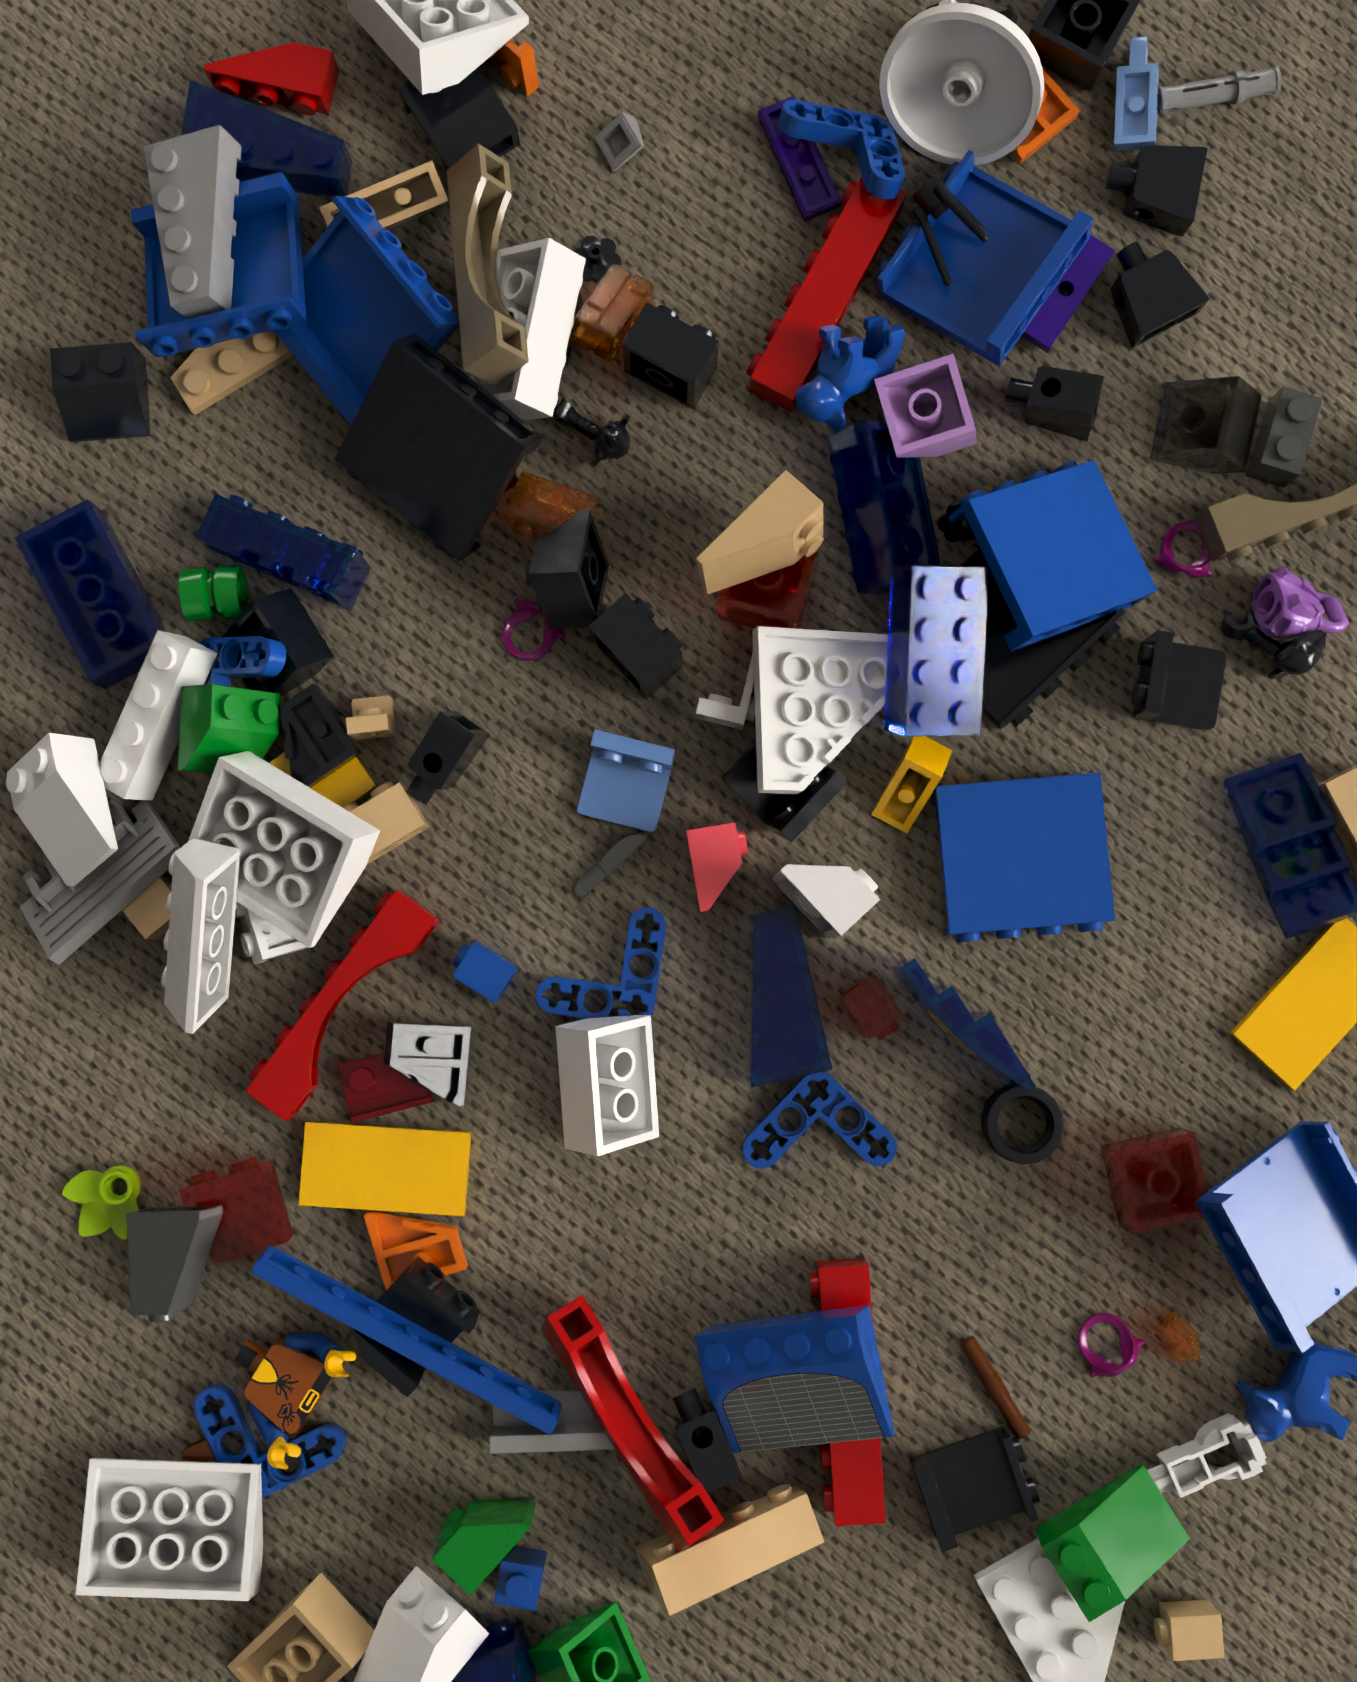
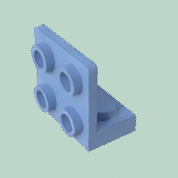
M594 729L590 744L592 753L577 808L578 814L654 833L657 829L675 758V749Z

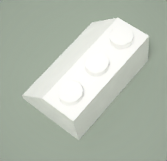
M651 1015L586 1018L555 1026L565 1149L600 1156L659 1137Z

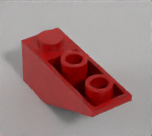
M295 42L207 63L204 67V71L213 88L226 97L237 98L238 95L252 97L260 104L274 107L277 103L292 106L294 110L305 115H314L315 112L329 114L340 71L333 51Z

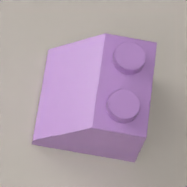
M954 354L874 379L897 458L938 457L977 444L976 428Z

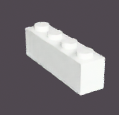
M157 631L99 763L101 777L107 790L123 799L153 801L179 742L181 687L204 685L218 653L186 636Z

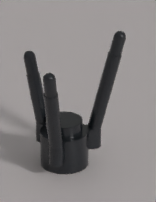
M936 175L914 193L912 197L918 205L911 212L920 223L944 285L950 286L952 281L927 216L931 214L934 220H937L951 209L982 242L988 240V235L985 233V227L952 194L941 177Z

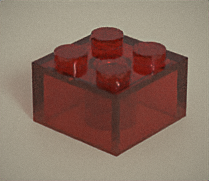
M818 549L809 557L803 555L791 566L720 590L716 601L719 620L751 628L764 626L800 629L818 568Z
M1175 1128L1100 1145L1119 1227L1131 1234L1204 1218L1195 1201L1208 1192V1186L1195 1132L1183 1128Z

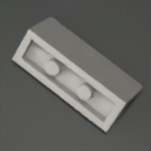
M578 1389L539 1390L562 1404L558 1423L551 1435L493 1405L490 1454L615 1449Z

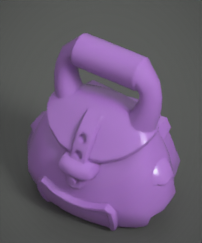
M1286 566L1279 567L1273 572L1265 574L1260 583L1253 588L1250 605L1260 629L1270 637L1274 636L1279 639L1295 638L1315 630H1322L1324 633H1340L1349 625L1347 616L1338 598L1316 592L1309 584V581L1304 578L1300 579L1291 573ZM1324 612H1326L1329 620L1323 618Z

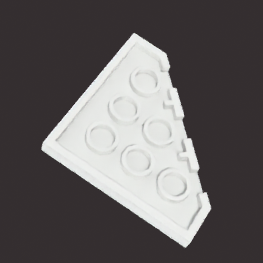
M757 626L752 631L758 793L798 794L804 791L814 780L813 778L851 741L850 739L887 703V700L913 675L911 636Z
M1038 1538L974 1575L1033 1682H1105L1125 1601L1093 1621L1088 1622L1041 1547Z

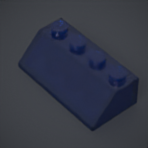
M863 420L827 436L830 461L834 469L838 490L837 498L841 506L845 526V539L849 547L853 568L852 576L856 584L857 593L881 595L943 583L944 577L920 457H896L887 423Z

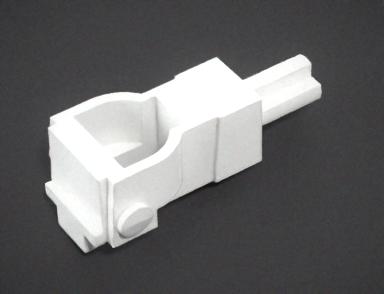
M1228 1413L1204 1424L1197 1432L1194 1440L1180 1446H1173L1156 1454L1160 1465L1147 1471L1161 1493L1172 1489L1182 1498L1203 1489L1205 1485L1218 1479L1232 1480L1240 1478L1245 1480L1263 1472L1261 1466L1267 1463L1263 1448L1258 1437L1253 1433L1250 1424H1243L1234 1415ZM1229 1433L1240 1461L1233 1462L1224 1467L1207 1464L1203 1455L1229 1444L1230 1442L1226 1435Z

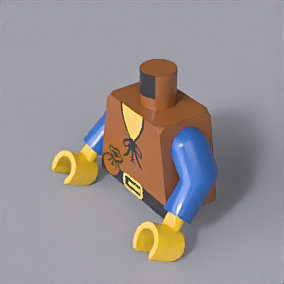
M292 1332L287 1336L281 1335L273 1343L269 1351L248 1339L234 1360L254 1374L244 1389L243 1394L248 1399L247 1406L269 1448L267 1460L274 1468L288 1470L289 1467L284 1461L285 1453L290 1457L298 1458L300 1456L301 1448L297 1444L287 1443L288 1437L294 1439L333 1377H349V1373L343 1369V1361L356 1360L355 1352L341 1351V1348L322 1332Z

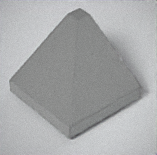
M621 112L593 137L611 170L614 172L644 147L636 118L624 112Z

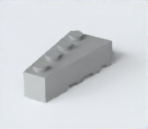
M216 125L143 146L170 306L187 319L231 309L234 272L231 245L232 238H236L237 222L233 219L234 198L238 197L239 194L236 166L237 161H241V145L221 125Z

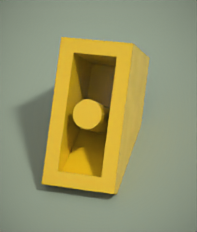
M916 731L871 815L907 834L941 780L953 750Z

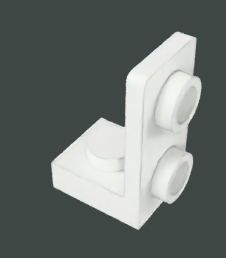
M753 654L740 707L733 706L731 698L709 694L708 699L699 698L695 719L743 730L745 720L753 722L755 715V697L751 696L754 685Z

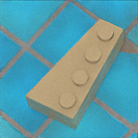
M782 1484L769 1490L767 1496L737 1504L730 1510L720 1513L725 1520L680 1553L668 1534L635 1545L634 1547L651 1594L666 1613L671 1616L824 1543L807 1493L796 1485Z

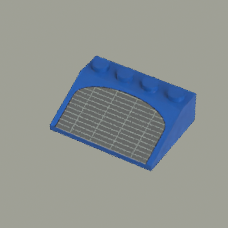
M869 1305L716 1324L695 1335L702 1377L733 1453L885 1438L895 1435Z

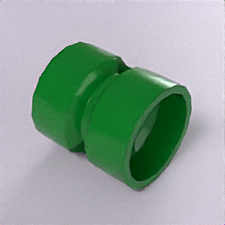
M241 565L217 566L213 573L206 567L185 568L180 571L178 582L180 606L188 622L212 620L217 613H219L222 619H237L249 605L248 583L245 571Z

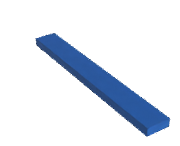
M268 1245L255 1263L251 1273L539 1430L551 1435L555 1429L562 1407L561 1402L272 1245Z

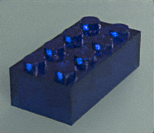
M87 499L14 537L89 681L107 689L138 673L157 631L167 632L104 511Z
M891 565L885 731L902 736L981 735L989 567L966 565Z

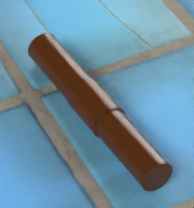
M970 1336L963 1340L960 1346L1013 1434L1018 1439L1029 1435L1031 1429L975 1337Z

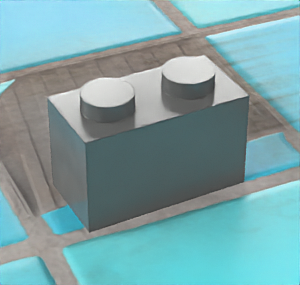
M1283 386L1267 402L1246 472L1247 477L1284 488L1301 474L1323 398Z

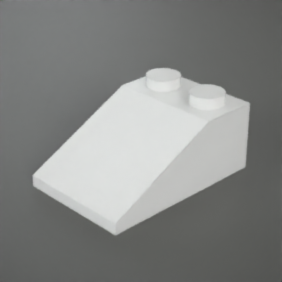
M48 733L7 772L6 786L11 793L15 812L66 886H75L116 852L118 846L104 782L100 773V764L94 739Z
M416 1566L387 1600L353 1682H451L489 1633L466 1609Z

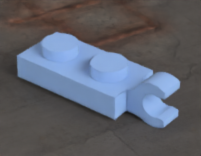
M1147 36L1130 38L1129 66L1117 67L1115 151L1139 150L1146 145H1156L1159 68L1158 63L1147 64Z

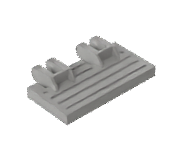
M114 799L108 801L111 817L116 823L113 825L118 850L77 885L66 886L46 856L43 858V861L52 876V879L47 884L43 877L33 870H29L23 875L33 896L22 904L20 909L46 956L56 964L60 965L169 869L172 854L181 848L156 809L146 800H142L131 809L137 819L136 823L133 822L126 810Z

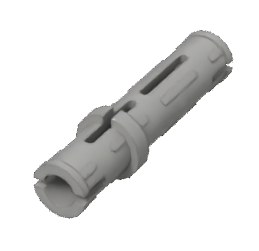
M1272 67L1246 73L1243 70H1234L1229 76L1158 87L1157 112L1158 114H1164L1166 112L1229 101L1232 104H1241L1246 98L1278 94L1281 89L1280 69Z

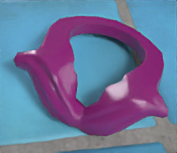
M1185 521L1176 523L1166 531L1162 539L1160 554L1153 557L1155 563L1169 572H1184L1193 578L1212 577L1214 575L1213 571L1209 569L1211 556L1196 522ZM1184 530L1196 533L1203 543V551L1200 557L1189 567L1175 561L1171 548L1174 536Z
M515 599L516 610L507 619L502 628V640L505 648L512 656L526 661L542 658L556 639L566 637L561 628L550 629L544 612L541 613L538 609L537 602L521 601L520 599ZM538 613L543 614L545 617V629L541 646L536 651L530 653L517 650L511 641V633L514 627L536 616Z
M1099 1313L1089 1317L1082 1324L1078 1332L1077 1344L1081 1354L1091 1366L1090 1377H1115L1135 1364L1139 1349L1144 1345V1340L1135 1339L1120 1317L1110 1313ZM1109 1322L1117 1328L1120 1338L1121 1356L1123 1358L1121 1364H1115L1110 1359H1105L1089 1348L1087 1334L1094 1324Z

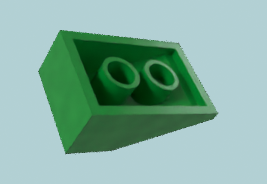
M1140 1463L1034 1528L1041 1547L1088 1622L1093 1621L1127 1600L1190 1540L1143 1463Z

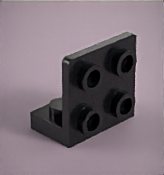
M756 741L722 777V780L775 834L790 842L805 829L848 783L838 771L825 766L804 791L798 794L758 793Z

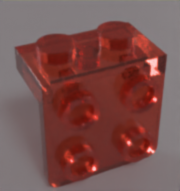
M256 1157L231 1164L232 1172L217 1176L216 1169L191 1176L192 1184L179 1190L183 1206L196 1203L197 1206L223 1205V1215L210 1250V1255L214 1262L221 1263L264 1250L268 1245L277 1246L291 1240L293 1231L273 1160L257 1164Z

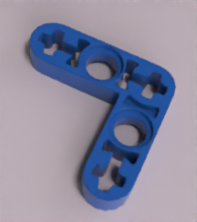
M787 100L784 102L778 120V127L783 133L797 139L856 149L866 190L882 199H894L898 196L905 179V171L894 129L890 122L874 114L801 100Z
M262 636L206 638L199 643L218 653L217 656H219V660L214 661L204 685L215 684L230 687L231 678L275 677L282 671L286 661V649L282 642ZM242 649L241 659L237 666V658L240 650ZM259 654L265 655V659L259 661Z
M643 907L631 916L620 986L564 977H549L538 985L536 1001L539 1007L551 1014L585 1019L614 1017L609 1015L614 1004L613 991L622 992L619 998L620 1001L629 1002L632 1001L634 995H640L641 1003L647 1004L648 1010L647 1012H640L639 1015H651L652 1017L666 931V921L663 915L657 909ZM645 914H652L653 921L660 924L658 931L651 932L649 944L658 943L657 952L646 948L632 949V941L634 939L638 942L642 941L643 933L641 929L636 928L637 920H644ZM638 954L648 955L654 963L653 972L646 978L635 977L630 970V962ZM553 983L560 984L561 992L573 994L572 985L581 986L577 996L578 1011L569 1010L572 1001L560 1000L557 1003V1007L550 1006V999L543 997L544 990H549L552 988ZM591 989L602 990L607 997V1005L599 1013L588 1011L584 1005V996ZM618 1008L619 1016H631L630 1010Z
M820 1070L809 1071L750 1131L742 1145L743 1155L748 1164L760 1169L770 1167L820 1117L871 1165L883 1166L888 1164L895 1157L897 1150L896 1140L892 1134L834 1078ZM814 1079L816 1082H820L822 1079H825L827 1084L824 1089L828 1094L824 1099L816 1096L808 1103L809 1106L815 1108L808 1115L804 1107L792 1100V1098L799 1093L801 1098L804 1099L811 1091L807 1085L810 1080ZM844 1106H852L858 1111L859 1120L852 1129H842L836 1123V1114ZM787 1107L797 1109L801 1115L799 1126L790 1131L782 1129L777 1121L780 1111ZM867 1121L873 1124V1127L867 1129V1131L875 1139L879 1140L883 1136L887 1139L884 1143L887 1152L883 1156L875 1153L872 1157L869 1156L868 1152L871 1147L862 1137L859 1138L858 1143H854L851 1140L852 1137L863 1131ZM771 1123L776 1133L786 1138V1141L779 1145L775 1138L768 1146L771 1155L767 1159L761 1155L754 1159L751 1156L754 1151L751 1143L755 1139L759 1142L765 1141L770 1132L764 1130V1127Z
M218 1383L209 1385L197 1396L194 1403L196 1418L217 1462L239 1463L247 1455H250L251 1460L247 1463L261 1464L262 1498L332 1464L340 1457L346 1447L345 1432L339 1425L332 1422L318 1424L296 1435L294 1439H288L287 1443L297 1444L301 1448V1454L298 1457L300 1462L299 1469L295 1472L287 1473L269 1464L267 1460L268 1450L261 1452L238 1400L228 1386ZM210 1395L215 1400L223 1399L225 1405L220 1409L223 1421L227 1420L230 1416L234 1420L225 1424L219 1431H216L214 1427L221 1421L218 1412L215 1409L208 1411L206 1408V1404L211 1400ZM236 1432L241 1435L244 1442L241 1452L230 1453L226 1451L222 1443L225 1433ZM320 1434H323L326 1439L333 1437L336 1443L331 1448L332 1453H329L326 1448H322L311 1455L310 1459L314 1463L310 1464L307 1450L319 1442L321 1439Z

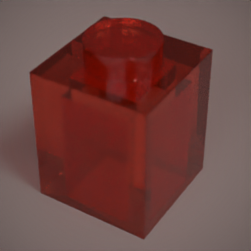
M875 974L868 975L837 997L867 1039L876 1036L880 1041L899 1028L896 1021L904 1016Z

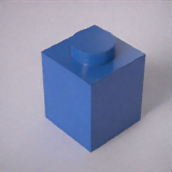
M474 941L471 947L464 944L456 955L452 965L457 969L452 977L493 1003H496L500 1000L520 967L479 941Z
M515 1545L501 1560L494 1604L536 1611L547 1551Z

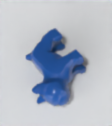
M881 316L864 318L863 328L866 330L864 340L859 337L841 339V328L834 324L819 327V337L823 345L816 368L817 376L796 391V404L800 413L813 421L827 423L836 434L844 433L846 419L843 406L845 402L858 393L875 389L874 379L892 374L905 338L904 328L895 324L888 329V319Z
M1312 1339L1314 1345L1303 1354L1293 1352L1277 1384L1269 1387H1257L1238 1381L1236 1387L1242 1392L1246 1400L1245 1420L1250 1424L1253 1433L1260 1440L1272 1442L1283 1435L1285 1430L1291 1426H1316L1324 1433L1343 1440L1350 1421L1329 1406L1330 1378L1342 1375L1345 1378H1351V1380L1357 1383V1355L1341 1347H1329Z

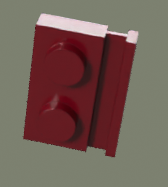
M385 1053L338 1065L346 1102L350 1109L351 1123L434 1102L433 1096L428 1089L385 1065Z

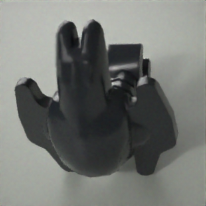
M562 399L561 402L557 401L552 418L562 425L571 426L589 439L595 440V456L590 462V466L595 467L601 460H606L607 458L619 459L628 453L630 448V436L626 430V424L630 419L628 414H624L619 421L613 422L610 420L606 426L600 428L597 424L577 413L575 408L565 399Z
M1226 612L1221 624V630L1228 638L1234 640L1245 639L1250 644L1253 643V646L1256 648L1259 647L1261 651H1266V654L1274 655V663L1277 669L1267 676L1271 680L1283 678L1289 674L1300 675L1309 672L1317 664L1326 645L1327 633H1324L1322 630L1304 633L1281 645L1279 641L1273 640L1270 636L1267 637L1264 632L1255 627L1256 619L1252 612L1246 613L1243 625L1235 623L1232 619V613Z

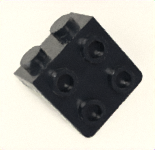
M1157 630L1147 637L1145 641L1141 642L1138 651L1137 663L1141 667L1139 680L1135 682L1131 695V704L1134 705L1133 718L1204 731L1214 728L1217 721L1226 655L1220 650L1174 643V633Z

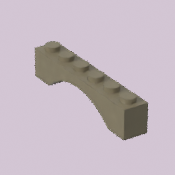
M478 143L446 171L463 370L496 386L528 363L529 358L526 329L515 321L506 310L499 293L496 277V255L499 234L512 196L509 162Z
M1357 480L1349 488L1333 496L1313 501L1281 502L1244 493L1207 507L1195 519L1212 561L1227 557L1229 563L1253 554L1252 547L1264 543L1266 549H1270L1289 541V534L1301 530L1303 535H1307L1326 527V520L1338 516L1340 522L1357 516Z

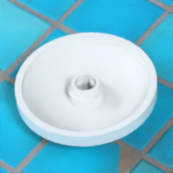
M950 3L935 6L919 13L898 31L884 57L880 72L879 88L882 105L890 124L910 147L930 159L952 165L955 161L960 163L967 151L971 150L974 152V165H981L1007 155L1027 137L1036 121L1043 101L1044 75L1035 47L1014 22L1004 15L983 6L968 3Z

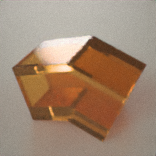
M1171 1310L1155 1326L1167 1341L1169 1358L1175 1363L1201 1360L1198 1333L1178 1312Z

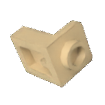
M387 695L352 700L353 717L346 718V728L349 736L355 740L396 736L392 697Z

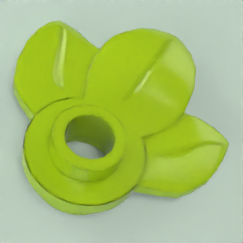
M125 1165L111 1167L105 1172L86 1170L73 1177L64 1187L62 1195L73 1202L83 1204L79 1217V1235L82 1237L95 1236L112 1228L120 1239L126 1240V1213L140 1210L136 1199L141 1191V1180L134 1169ZM118 1178L123 1179L127 1184L125 1193H119L115 1189V1182Z

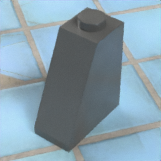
M223 1205L148 1207L126 1213L131 1315H148L149 1322H162L174 1319L175 1312L192 1306L223 1215Z

